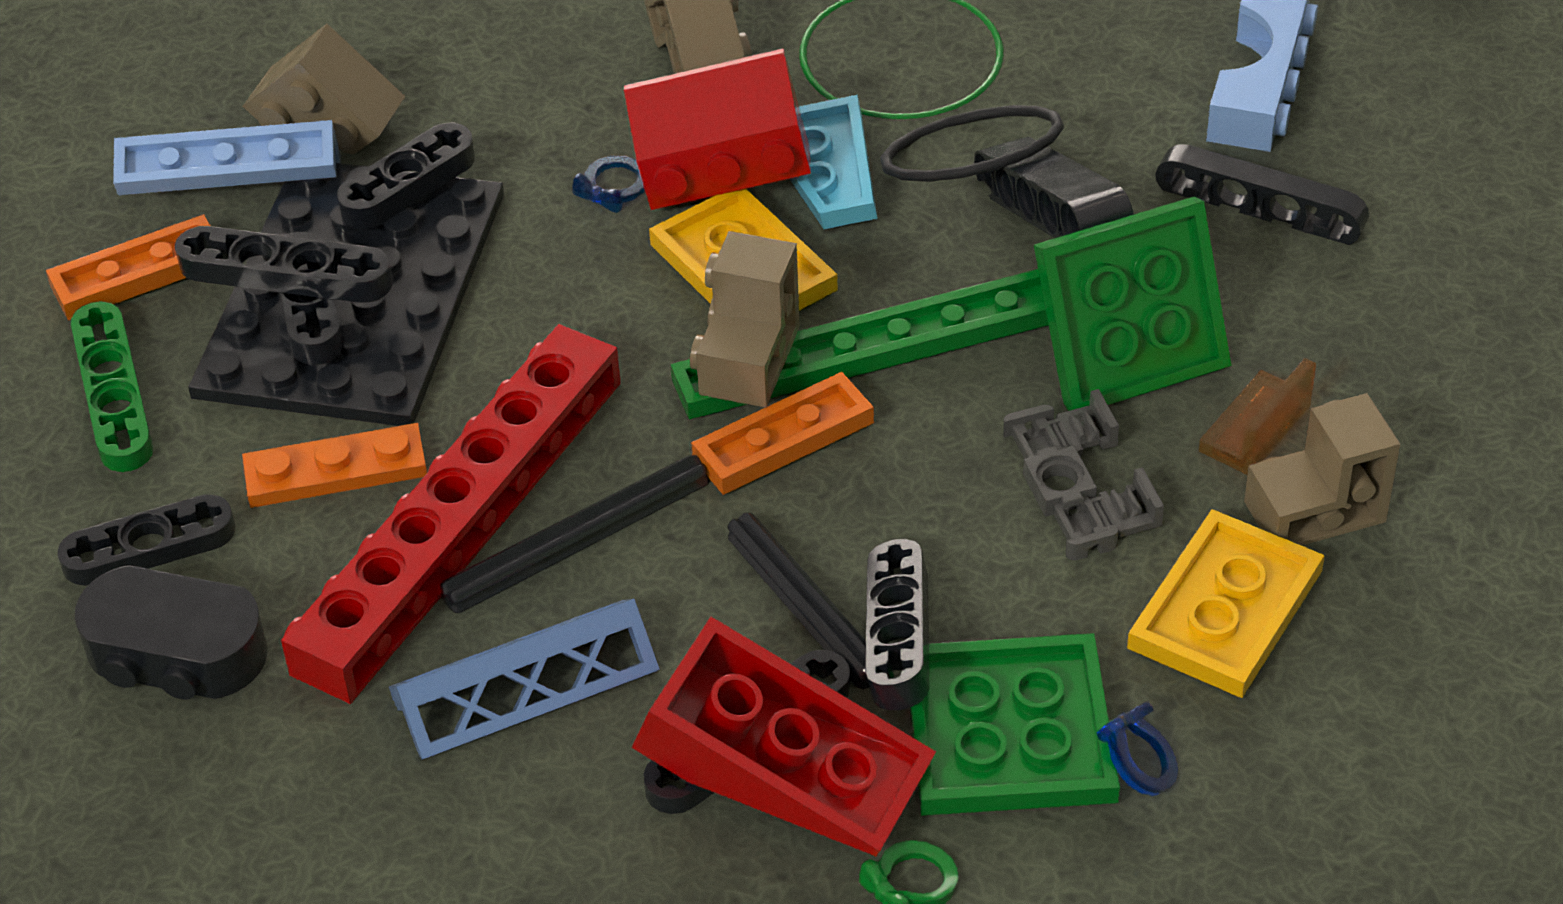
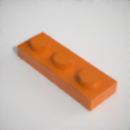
M205 215L197 216L46 270L50 287L67 320H71L75 311L86 304L100 301L116 304L185 279L186 277L181 273L175 242L188 229L198 226H210Z
M840 372L767 406V408H763L691 442L692 455H696L705 465L708 471V478L722 495H725L873 424L874 407L845 374Z
M418 423L242 454L250 508L422 478L427 474Z

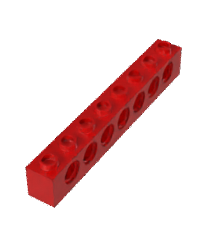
M558 324L543 342L537 343L531 349L525 363L510 379H506L500 384L495 397L478 416L472 417L466 423L462 434L446 453L434 459L424 478L410 493L404 494L398 500L393 513L375 533L369 534L363 540L357 554L345 568L326 582L321 595L309 609L289 624L284 637L281 639L289 676L349 704L356 699L442 597L440 584L447 578L463 571L621 384L617 347Z

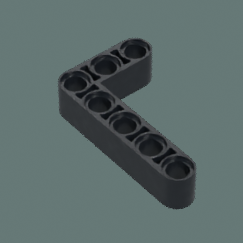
M1023 137L978 150L974 154V164L995 159L1024 148L1036 140L1031 137ZM1049 147L1009 166L976 175L978 181L984 180L992 192L988 195L991 200L1053 238L1134 215L1129 197L1122 187Z

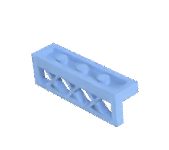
M332 120L114 138L113 183L118 195L332 178L336 177V163H341V155Z

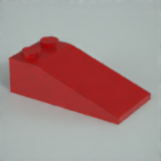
M711 616L649 710L632 745L634 750L689 783L877 857L936 753L933 749Z

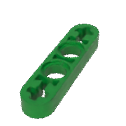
M103 301L92 302L75 311L71 318V329L95 441L104 466L117 472L133 471L149 461L153 454V444L122 313L117 306ZM104 323L103 326L107 340L96 342L93 325ZM116 361L121 363V366L115 371L103 374L94 372V369L104 362ZM116 400L130 402L126 409L117 413L102 411L104 406ZM127 429L131 447L119 450L116 431Z

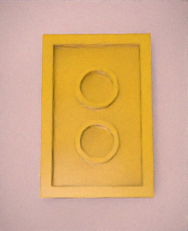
M747 189L715 195L649 228L650 245L709 303H711L713 298L712 288L705 286L707 262L711 253L720 252L729 231L797 243L799 310L838 290L837 273Z
M1211 509L1129 631L1127 649L1243 698L1321 574L1325 555Z

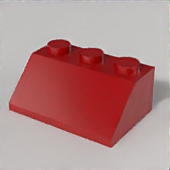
M784 48L624 86L636 161L651 210L811 174L810 147Z

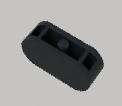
M127 565L110 570L92 581L82 592L76 604L75 621L90 666L99 676H103L108 682L118 687L131 688L138 683L162 688L170 696L182 700L191 699L194 695L218 699L234 694L250 684L261 672L266 662L268 649L258 606L252 594L244 587Z

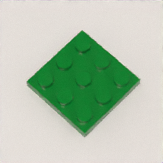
M1190 197L1034 244L1063 404L1068 411L1089 406L1090 391L1099 389L1107 405L1232 366L1203 200Z
M1094 633L929 644V691L920 703L910 707L913 738L936 751L918 783L921 816L1112 804L1119 802L1120 785Z

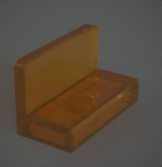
M1304 358L1285 381L1260 370L1200 438L1199 452L1248 475L1249 465L1262 462L1310 407L1316 363Z

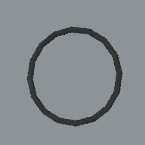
M1008 105L978 109L946 117L914 129L892 142L881 155L880 160L885 174L904 181L933 182L965 178L998 170L1035 155L1054 143L1064 129V124L1058 112L1040 106ZM1008 116L1039 117L1051 121L1052 124L1046 135L1033 143L995 159L962 167L938 170H910L892 164V159L900 150L919 138L946 127Z

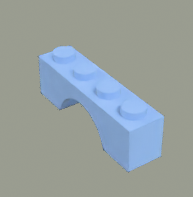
M1241 0L1236 41L1256 51L1262 59L1246 67L1220 70L1210 103L1206 141L1270 152L1275 135H1286L1291 104H1285L1284 101L1295 102L1300 70H1294L1293 68H1304L1309 37L1302 35H1313L1318 5L1309 4V0Z

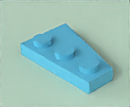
M858 95L799 106L810 147L811 174L789 179L822 228L828 229L878 219Z

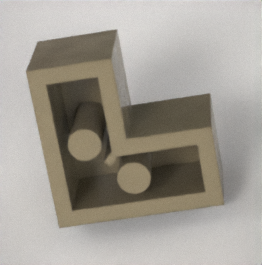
M644 0L654 41L658 48L667 46L674 74L752 56L746 34L744 32L739 33L734 13L738 12L739 9L738 0Z
M325 24L271 66L242 107L257 119L261 126L332 120L339 149L345 153L355 154L380 136L406 96L332 27Z
M729 231L720 252L711 253L707 262L705 286L712 288L713 298L708 311L707 330L704 335H696L690 353V367L697 370L699 395L767 408L800 327L797 243Z
M1368 393L1343 400H1333L1324 405L1313 407L1310 411L1305 450L1281 457H1270L1262 462L1249 465L1244 502L1260 529L1301 546L1385 523L1400 443Z

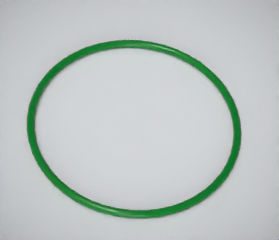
M840 0L821 12L808 26L801 40L799 57L803 73L810 84L828 100L838 98L826 91L811 73L807 62V45L812 32L827 15L854 0ZM950 0L977 15L992 33L996 46V59L986 81L967 97L942 108L918 113H884L861 108V113L878 118L913 119L942 114L969 103L993 83L1002 66L1003 44L998 30L990 19L975 6L964 0Z

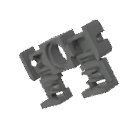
M1099 389L1090 391L1089 406L1056 414V419H1054V408L1050 405L1036 406L1007 414L1004 417L1003 437L1013 436L1024 457L1023 475L1044 516H1055L1067 539L1065 556L1070 560L1087 558L1089 549L1096 547L1100 553L1112 551L1117 547L1118 535L1123 537L1162 526L1164 505L1143 467L1134 469L1133 484L1126 485L1123 493L1117 494L1115 489H1113L1110 496L1107 491L1099 493V497H1096L1097 487L1080 456L1083 455V449L1100 445L1102 450L1118 446L1119 424ZM1031 421L1032 428L1027 430L1024 424ZM1052 476H1064L1073 480L1075 485L1070 489L1059 491L1047 487L1044 481ZM1077 509L1076 513L1069 514V510Z

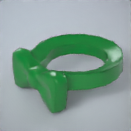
M907 840L895 843L886 849L879 862L867 859L861 866L859 882L866 891L874 894L875 898L882 904H945L951 899L956 889L958 868L952 857L940 847L925 841ZM909 859L930 861L940 869L943 875L941 887L934 892L925 894L895 890L888 879L895 865Z

